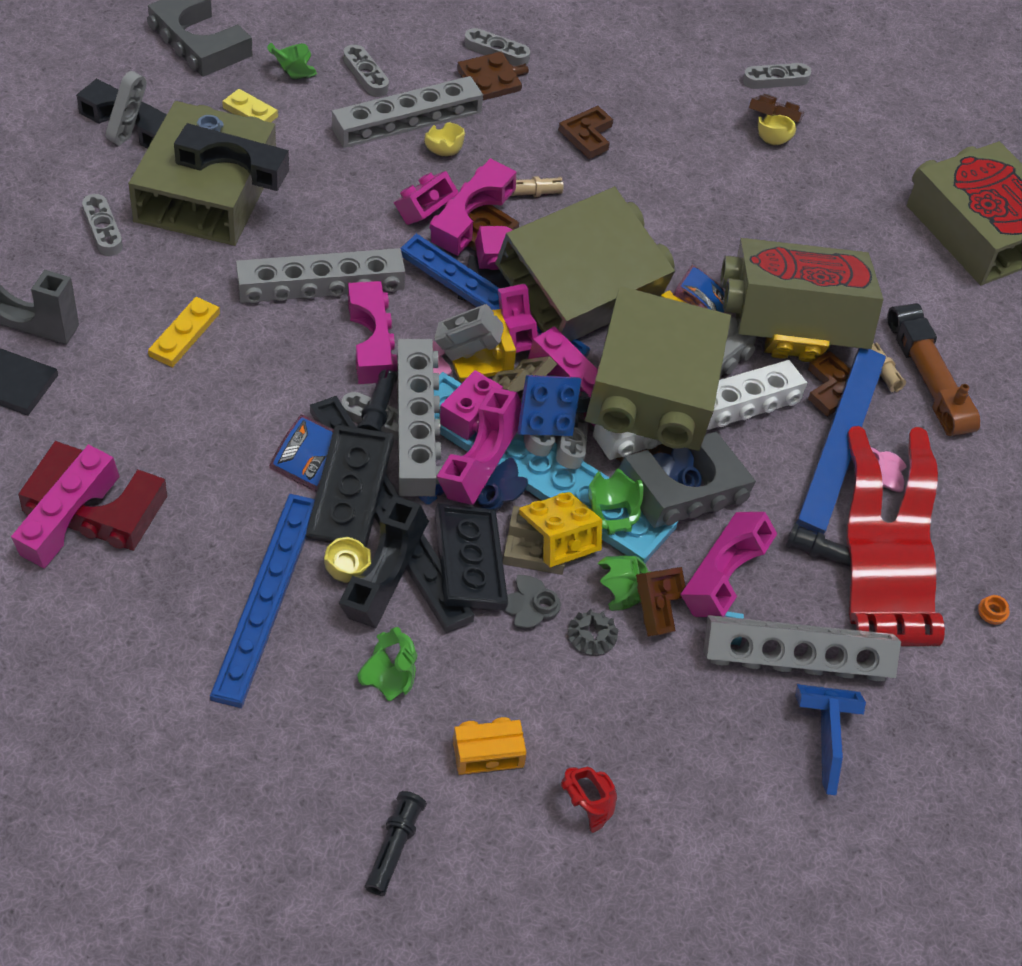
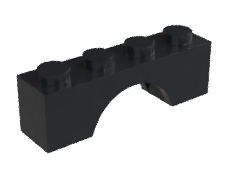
M96 78L76 94L79 114L98 124L109 121L118 89ZM141 102L135 125L138 127L139 144L148 149L167 114L144 102Z
M186 123L174 142L176 164L200 171L216 163L237 164L249 172L252 178V185L278 191L289 172V150Z
M397 496L392 497L380 521V539L370 566L361 575L352 576L339 601V605L348 619L377 628L429 523L421 504Z

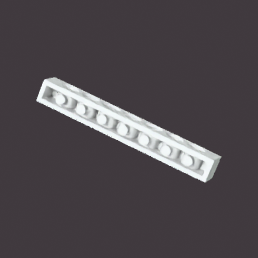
M790 360L721 379L718 384L714 412L707 430L724 427L729 423L742 419L747 420L752 416L765 412L770 413L775 409L788 405L793 406L802 399L807 381ZM597 424L593 432V437L609 460L628 456L644 449H652L662 444L658 440L630 432L613 433Z

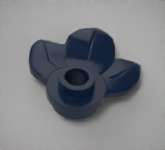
M672 448L671 455L667 453L652 455L665 473L673 480L691 487H699L701 485V475L693 467L694 458L688 448Z
M514 458L506 459L494 469L477 498L481 508L498 510L504 502L516 500L525 491L528 479L518 477V466Z

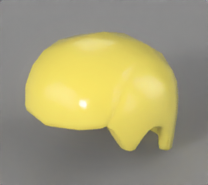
M767 114L764 120H762L761 116L758 117L759 136L768 144H784L794 137L796 133L795 122L787 116H771Z
M451 122L445 123L442 129H436V126L433 125L429 132L425 133L424 141L431 152L440 156H453L463 146L465 130Z
M350 537L338 538L327 546L324 564L326 570L334 579L348 583L352 576L361 575L370 566L371 552L359 540Z

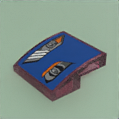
M691 265L673 295L689 304L727 313L723 309L725 291L709 275L696 266Z
M300 414L280 443L269 468L317 493L334 430Z

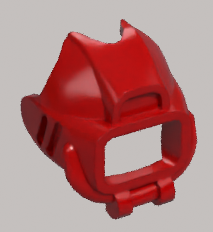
M571 767L566 769L561 787L570 795L571 803L574 807L580 805L587 811L590 831L594 833L602 829L615 811L617 792L612 780L605 772H595L591 767L580 769ZM581 778L591 780L596 786L601 799L590 801L577 781Z

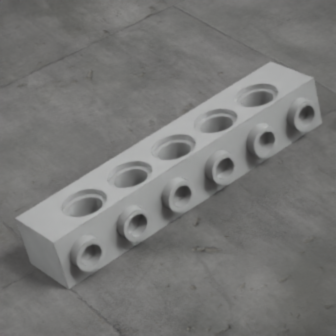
M471 76L332 110V130L342 147L347 148L479 114L482 112L483 94Z
M400 248L236 261L240 303L341 296L348 294V283L381 281L382 290L388 292L404 290L405 268Z
M398 339L399 496H435L436 484H440L436 476L442 468L441 466H436V460H441V442H435V436H440V419H435L434 413H439L440 397L434 396V390H439V373H433V368H438V351H433L432 339Z
M708 615L703 652L706 658L711 659L710 662L716 665H729L731 661L741 662L742 666L759 669L761 665L773 666V669L782 672H791L792 668L804 669L805 673L812 675H823V671L835 672L836 676L843 678H854L855 674L867 675L866 678L873 681H885L886 677L896 678L901 641L894 634ZM736 637L746 638V643L741 649H732L730 647L732 640ZM766 641H777V646L772 652L766 653L762 651L763 644ZM798 644H808L805 654L801 656L794 655V649ZM830 647H839L836 657L832 659L825 658V653ZM870 650V656L866 661L857 662L856 658L860 651Z

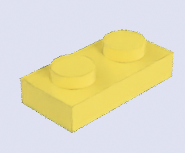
M237 89L222 101L223 108L235 115L253 116L270 123L278 117L277 109L241 89Z

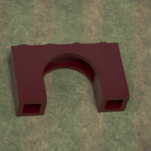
M54 441L18 494L22 512L28 516L80 455L81 449ZM137 469L123 493L116 500L97 507L82 505L72 517L67 528L79 531L83 536L90 539L98 538L107 541L115 548H126L134 551L167 498L166 480Z

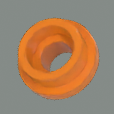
M990 595L981 600L978 612L984 621L999 625L1004 623L1009 617V605L1003 597Z

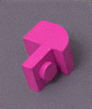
M526 284L498 289L500 310L515 345L516 353L531 350L533 339L538 337L537 322L530 314L528 287Z

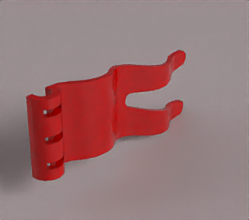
M853 426L847 434L851 456L855 465V485L847 523V545L851 563L850 623L856 624V630L869 631V624H874V632L894 634L901 641V646H941L944 640L945 626L942 615L935 613L936 559L930 538V523L937 490L938 468L930 447L928 433L921 427H914L909 433L910 470L908 481L896 519L891 523H887L881 518L883 481L879 462L870 447L866 431L860 426ZM897 624H902V635H897ZM925 624L930 625V635H925Z

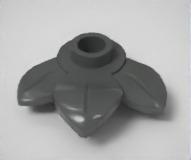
M517 575L516 584L518 592L507 595L508 606L505 611L507 614L515 616L514 625L520 628H532L538 626L543 619L555 617L561 607L557 594L552 590L546 589L543 582L537 578ZM541 604H548L550 607H543Z

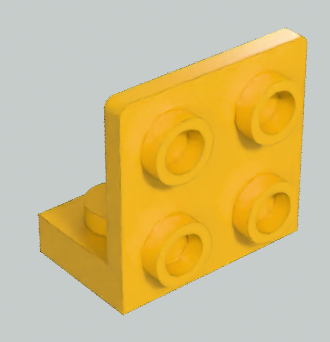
M500 309L492 311L494 316L496 315L503 323L504 328L501 342L491 350L485 348L477 351L470 358L461 357L453 360L452 363L459 381H465L474 370L486 377L495 376L500 371L514 370L516 348Z
M774 334L772 338L766 337L764 352L772 353L771 356L774 358L785 359L790 355L798 356L800 361L812 362L823 355L829 348L830 341Z
M559 493L554 497L542 501H534L529 505L519 508V514L544 536L543 562L549 567L602 550V518L572 493Z

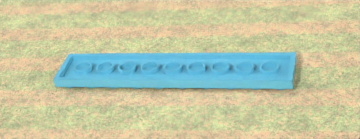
M444 372L439 375V390H434V396L440 397V405L461 385L460 382ZM440 411L439 413H434L435 419H440ZM440 424V434L467 452L471 449L477 432L467 441ZM515 434L497 466L512 457L518 466V477L528 479V485L525 490L534 496L545 500L559 493L570 492L588 508H591L588 490L591 481L598 472L597 469L584 461L578 469H569L560 465L556 460V443H554L549 455L544 457L536 456L526 449L523 435ZM601 473V476H602L604 479H609L608 476H606L605 474ZM626 508L602 510L606 520H619L629 517ZM641 512L639 520L631 526V532L619 531L608 535L607 529L602 528V540L625 555L638 556L646 563L674 532L678 521L673 525L653 528Z

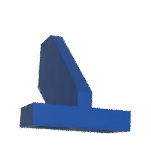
M797 684L795 697L799 707L821 709L822 785L826 794L837 795L843 760L840 712L864 715L866 701L861 692Z

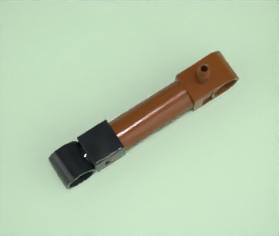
M913 303L890 307L887 314L888 325L893 333H898L896 340L906 358L912 357L934 399L932 408L946 435L955 436L977 432L980 428V415L968 394L969 386L961 384L958 387L935 346L937 336L928 319L924 318L920 304Z

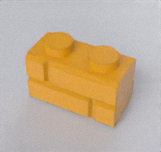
M500 717L493 720L492 723L478 724L476 721H466L454 727L453 746L458 775L524 768L526 747L520 720L511 721L510 718Z

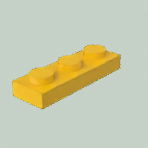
M195 297L148 349L149 357L173 368L219 316L220 307Z

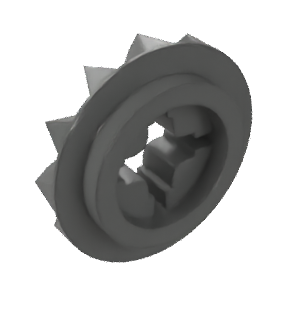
M590 608L587 613L582 614L578 612L576 617L570 620L568 638L571 644L580 652L588 655H601L607 653L615 646L618 638V628L614 625V619L606 617L604 611L594 613ZM590 624H593L598 631L596 640H594L591 631H588Z

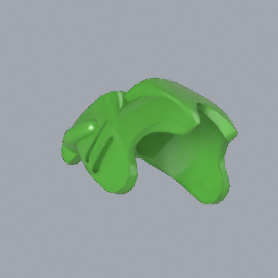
M273 43L267 46L268 51L275 55L291 79L309 78L317 74L313 66L307 65L311 52L306 44H296L281 50L275 48Z
M616 469L609 479H604L600 471H598L589 485L590 509L602 518V528L607 529L608 535L619 531L631 532V526L641 516L640 506L643 501L642 481L636 480L634 482L620 469ZM626 508L629 514L627 518L606 520L602 510Z
M606 556L597 563L603 569H610L600 582L609 588L615 596L614 600L608 604L611 611L628 609L641 602L637 590L636 574L651 571H648L646 564L638 556Z
M399 627L390 629L388 633L382 632L377 635L379 642L374 648L373 655L365 662L358 673V681L362 686L372 685L380 690L388 701L393 700L402 692L406 695L413 686L416 673L414 663L418 655L414 643L408 635L402 633ZM399 643L400 651L395 659V664H392L385 648Z

